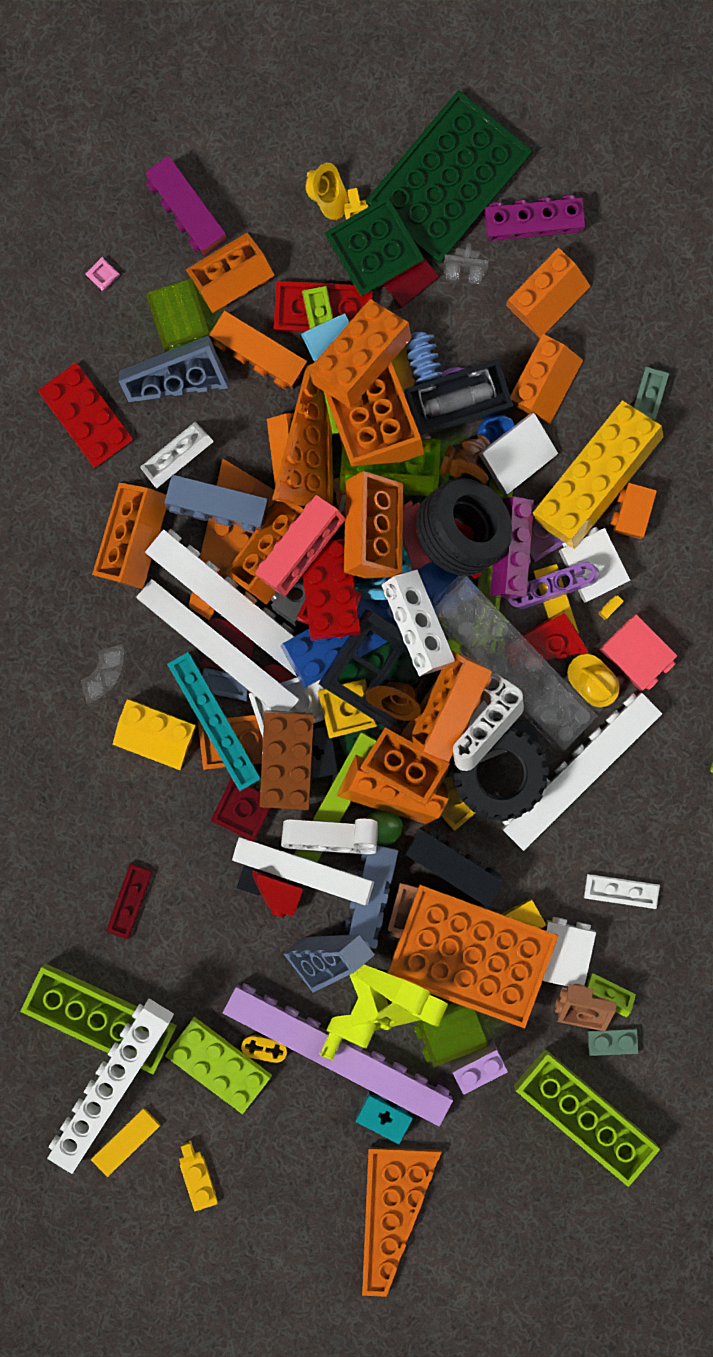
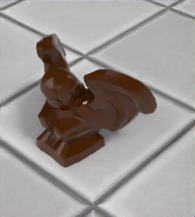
M479 434L477 439L463 441L462 449L455 450L453 446L448 445L439 475L444 476L450 472L452 476L459 478L464 474L466 477L486 485L489 477L485 473L484 468L478 464V462L484 464L479 453L491 443L484 435Z

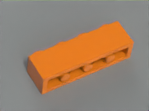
M226 311L222 313L209 334L215 348L222 352L225 349L234 353L232 357L242 364H245L247 361L254 366L253 370L263 377L267 374L275 379L274 383L285 390L287 387L293 390L308 365L305 359Z

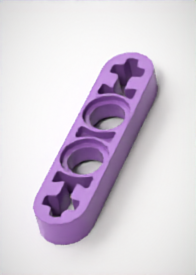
M582 562L529 581L526 595L531 593L533 597L529 595L523 597L522 602L516 599L508 600L512 606L526 609L593 585L599 578V570L589 562ZM586 568L592 571V573L588 574V579H586L585 577L576 578L574 575L576 574L580 576L585 574ZM568 575L570 578L569 585L566 588H561L559 586L560 578ZM546 583L548 586L547 593L539 596L537 594L538 586Z

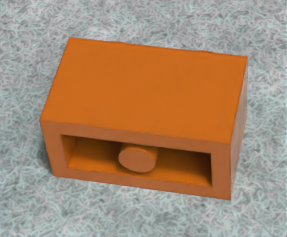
M631 483L625 485V488L620 491L617 497V502H621L618 512L614 511L610 525L614 526L613 532L637 539L644 538L657 491Z

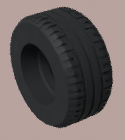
M469 478L451 479L428 495L417 511V535L423 550L437 566L455 575L472 576L479 574L501 559L511 544L512 523L507 507L490 487L479 481ZM453 513L462 516L469 523L474 532L475 541L468 539L460 532L454 521Z

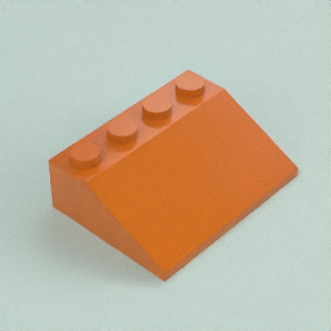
M392 362L352 408L324 392L351 466L403 462L424 454L420 434Z

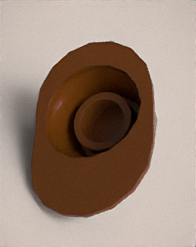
M392 681L387 683L386 686H375L366 692V700L369 704L396 719L412 721L421 714V707L417 702V693L407 683Z

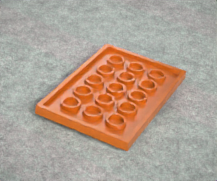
M419 884L387 973L428 990L432 995L525 1028L559 936Z

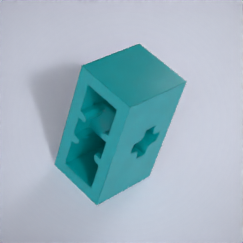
M370 1091L356 1115L357 1123L397 1144H400L413 1119L412 1113L397 1104L394 1105L387 1101L386 1098L376 1093L373 1094ZM386 1111H389L390 1118L386 1117L384 1120H381L380 1113L384 1114Z

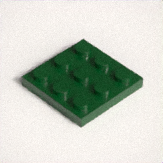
M388 196L324 232L326 239L360 297L367 295L424 261L422 254Z

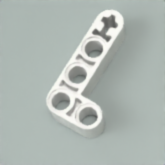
M491 673L490 684L482 692V698L489 706L453 746L455 765L462 771L473 769L524 710L521 690L497 674ZM496 688V690L490 691L488 689ZM509 701H516V703H513V704H509L508 702H509ZM495 718L501 719L499 721H492ZM485 736L483 739H477L476 737Z
M365 818L356 819L355 824L285 820L283 822L281 846L300 850L375 854L377 850L378 822Z

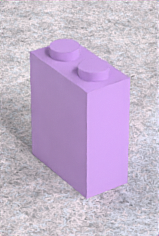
M493 1040L450 1062L452 1073L464 1095L508 1072Z

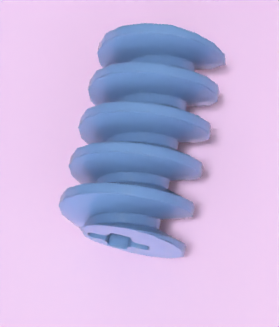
M425 332L411 333L412 339L406 344L405 349L410 352L407 355L408 360L412 361L409 367L411 370H415L411 374L412 378L416 379L414 386L441 377L443 375L442 372H435V369L440 367L441 364L433 362L438 357V353L430 352L436 348V344L428 343V341L434 338V335H428Z

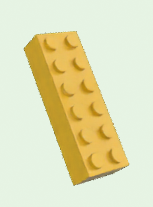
M622 400L534 510L533 516L536 523L575 549L662 440V425Z

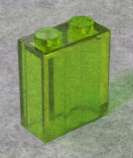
M192 278L145 293L165 352L209 336L208 326Z
M457 1003L447 1006L438 1027L422 1020L416 1021L417 1025L413 1026L418 1040L423 1038L426 1047L422 1051L426 1062L431 1061L433 1067L489 1047L475 1010Z

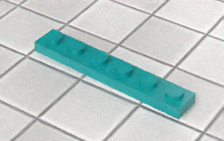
M187 652L167 664L239 791L259 781L261 777L190 653Z

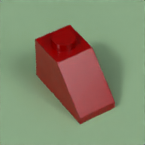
M253 870V879L265 905L272 910L271 914L285 918V915L293 917L303 889L294 883Z

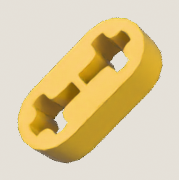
M249 1035L243 1040L242 1052L249 1058L278 1063L285 1059L287 1047L269 1037ZM251 1040H255L256 1045L263 1047V1050L255 1049L254 1053H251L246 1044H250ZM275 1045H280L279 1048L283 1050V1054L279 1053L278 1057H274L273 1052L266 1051V1047L274 1048Z

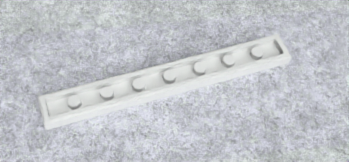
M151 579L137 595L136 598L273 711L291 712L300 702L297 697L154 580Z

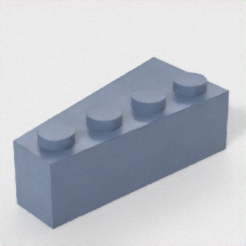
M209 336L119 371V383L128 402L160 398V396L172 394L173 396H178L193 391L199 393L206 392L208 389L219 388L220 390L228 388L227 375Z
M172 475L165 505L168 511L175 514H185L203 521H207V519L217 521V524L227 527L236 525L240 526V529L243 531L255 533V530L261 531L268 499Z
M378 844L375 854H362L361 861L365 862L363 871L358 870L357 873L359 877L374 881L368 905L351 901L349 908L354 909L352 919L347 918L344 932H347L348 935H360L362 939L369 943L370 948L375 949L378 943V932L383 921V910L388 899L389 885L392 881L398 855V849Z
M360 935L304 937L287 950L284 955L313 993L354 973L371 959L374 953L371 951L369 943L362 939Z

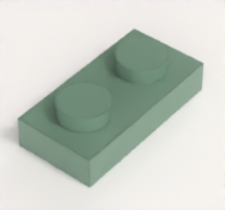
M645 367L633 407L655 421L669 373Z
M606 1029L605 1032L588 1030L589 1056L638 1054L637 1029Z

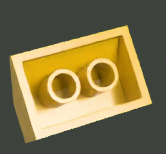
M127 699L118 721L113 745L181 770L198 725Z

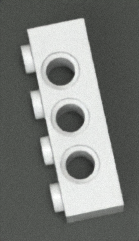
M418 570L393 576L383 583L384 595L389 602L394 619L399 626L403 641L408 648L418 675L422 676L441 670L455 662Z

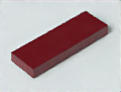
M133 863L129 864L106 929L107 933L129 940L153 870Z

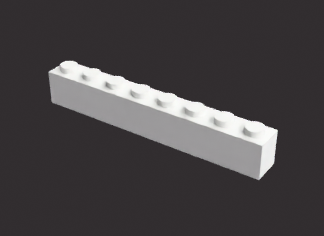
M163 529L145 553L296 676L280 647L282 643L294 637L293 633L295 631L286 623L280 626L274 621L276 615L269 609L264 607L261 610L255 605L257 600L247 591L244 595L236 589L238 584L228 576L223 579L217 574L220 570L209 560L205 564L198 558L200 553L191 545L187 548L179 543L182 539L171 529L168 532Z
M632 693L623 702L625 707L620 712L615 710L606 719L608 724L602 730L598 727L589 735L591 741L585 747L582 744L579 745L571 753L573 758L568 763L563 761L554 770L556 775L550 781L547 779L548 784L547 788L543 791L542 799L533 806L534 808L530 812L524 813L522 817L517 819L512 818L502 822L504 826L501 829L523 851L662 715L643 693H638L637 695Z

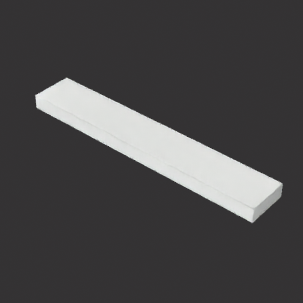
M242 837L238 839L232 861L362 905H368L374 881L257 842H252Z

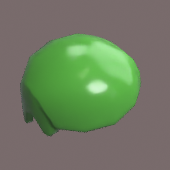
M375 809L365 818L378 822V845L387 846L395 843L402 835L403 824L398 815Z

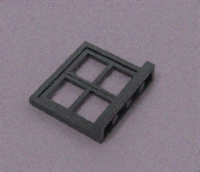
M366 609L359 619L360 634L351 635L347 638L318 684L389 730L401 735L409 721L396 719L369 704L366 700V692L370 688L381 686L385 679L389 682H398L388 674L402 652L409 656L410 653L403 641L400 629ZM369 630L394 646L380 669L355 654ZM351 658L377 673L362 697L337 682ZM441 670L422 675L414 687L419 705L434 684Z

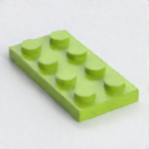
M196 1017L191 1020L165 1055V1057L241 1114L246 1111L272 1076V1074L244 1055Z

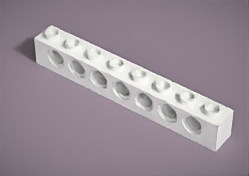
M148 999L144 1006L138 1005L132 1015L135 1021L132 1025L127 1023L119 1035L123 1038L120 1044L117 1042L113 1044L107 1054L111 1057L108 1063L103 1061L95 1073L99 1077L96 1082L91 1079L84 1090V1093L87 1094L85 1099H78L72 1109L75 1113L73 1118L67 1117L60 1128L63 1131L60 1137L55 1135L48 1147L52 1151L47 1159L71 1174L74 1172L169 1025L174 1015L172 1012L151 999ZM140 1026L146 1027L149 1032L143 1031ZM128 1045L134 1046L136 1051L131 1050ZM116 1064L122 1065L124 1069L118 1068ZM104 1083L110 1084L112 1088H108ZM92 1102H97L100 1106H95ZM80 1120L87 1122L88 1125L83 1124Z

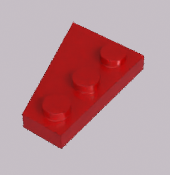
M564 610L501 646V650L513 669L542 663L545 660L567 658L569 655L589 653L588 648Z

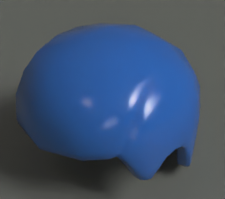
M492 415L482 421L478 428L477 436L479 434L484 435L492 444L514 427L515 424L511 418L504 415Z

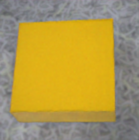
M618 595L613 596L598 612L604 620L607 619L624 601Z

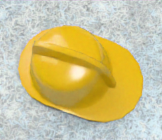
M324 163L316 170L308 171L306 192L309 198L318 203L322 213L328 219L338 220L342 218L345 214L344 204L348 203V196L336 166L332 163Z
M584 654L577 656L569 664L568 680L573 688L589 704L595 707H606L612 704L618 697L620 690L619 681L599 658L594 655Z

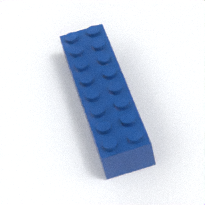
M434 562L418 569L436 616L476 594L468 576H459L447 572ZM387 599L360 601L357 607L358 619L368 609L399 629ZM308 629L282 643L280 647L302 687L305 689L322 679L349 636H343L342 639L336 637L311 641ZM369 630L355 654L363 657L388 642ZM351 658V660L349 661L348 664H350V663H352V662H354V661H356V660L353 659V658Z

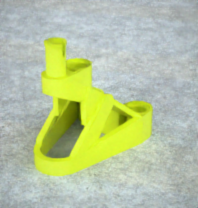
M362 965L357 971L350 974L351 981L358 995L351 1015L337 1016L331 1019L326 1030L329 1034L319 1055L333 1061L342 1039L367 1049L371 1037L376 1030H389L394 1026L420 1020L438 1027L448 1004L429 995L430 992L418 985L367 965Z

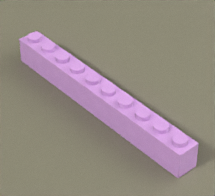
M243 983L242 986L237 984L223 1014L440 1127L453 1102L452 1096L449 1095L450 1090L441 1085L434 1087L428 1084L429 1080L418 1073L413 1076L406 1072L407 1068L397 1062H394L392 1065L384 1061L386 1057L376 1051L369 1053L363 1050V1047L344 1039L340 1043L334 1060L331 1061L319 1055L329 1034L328 1031L320 1027V1022L311 1017H308L306 1020L298 1016L299 1011L290 1006L283 1008L277 1005L278 1001L265 994L262 997L256 994V989L248 984Z

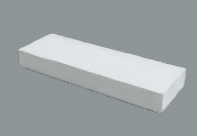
M587 874L584 898L656 909L660 885Z

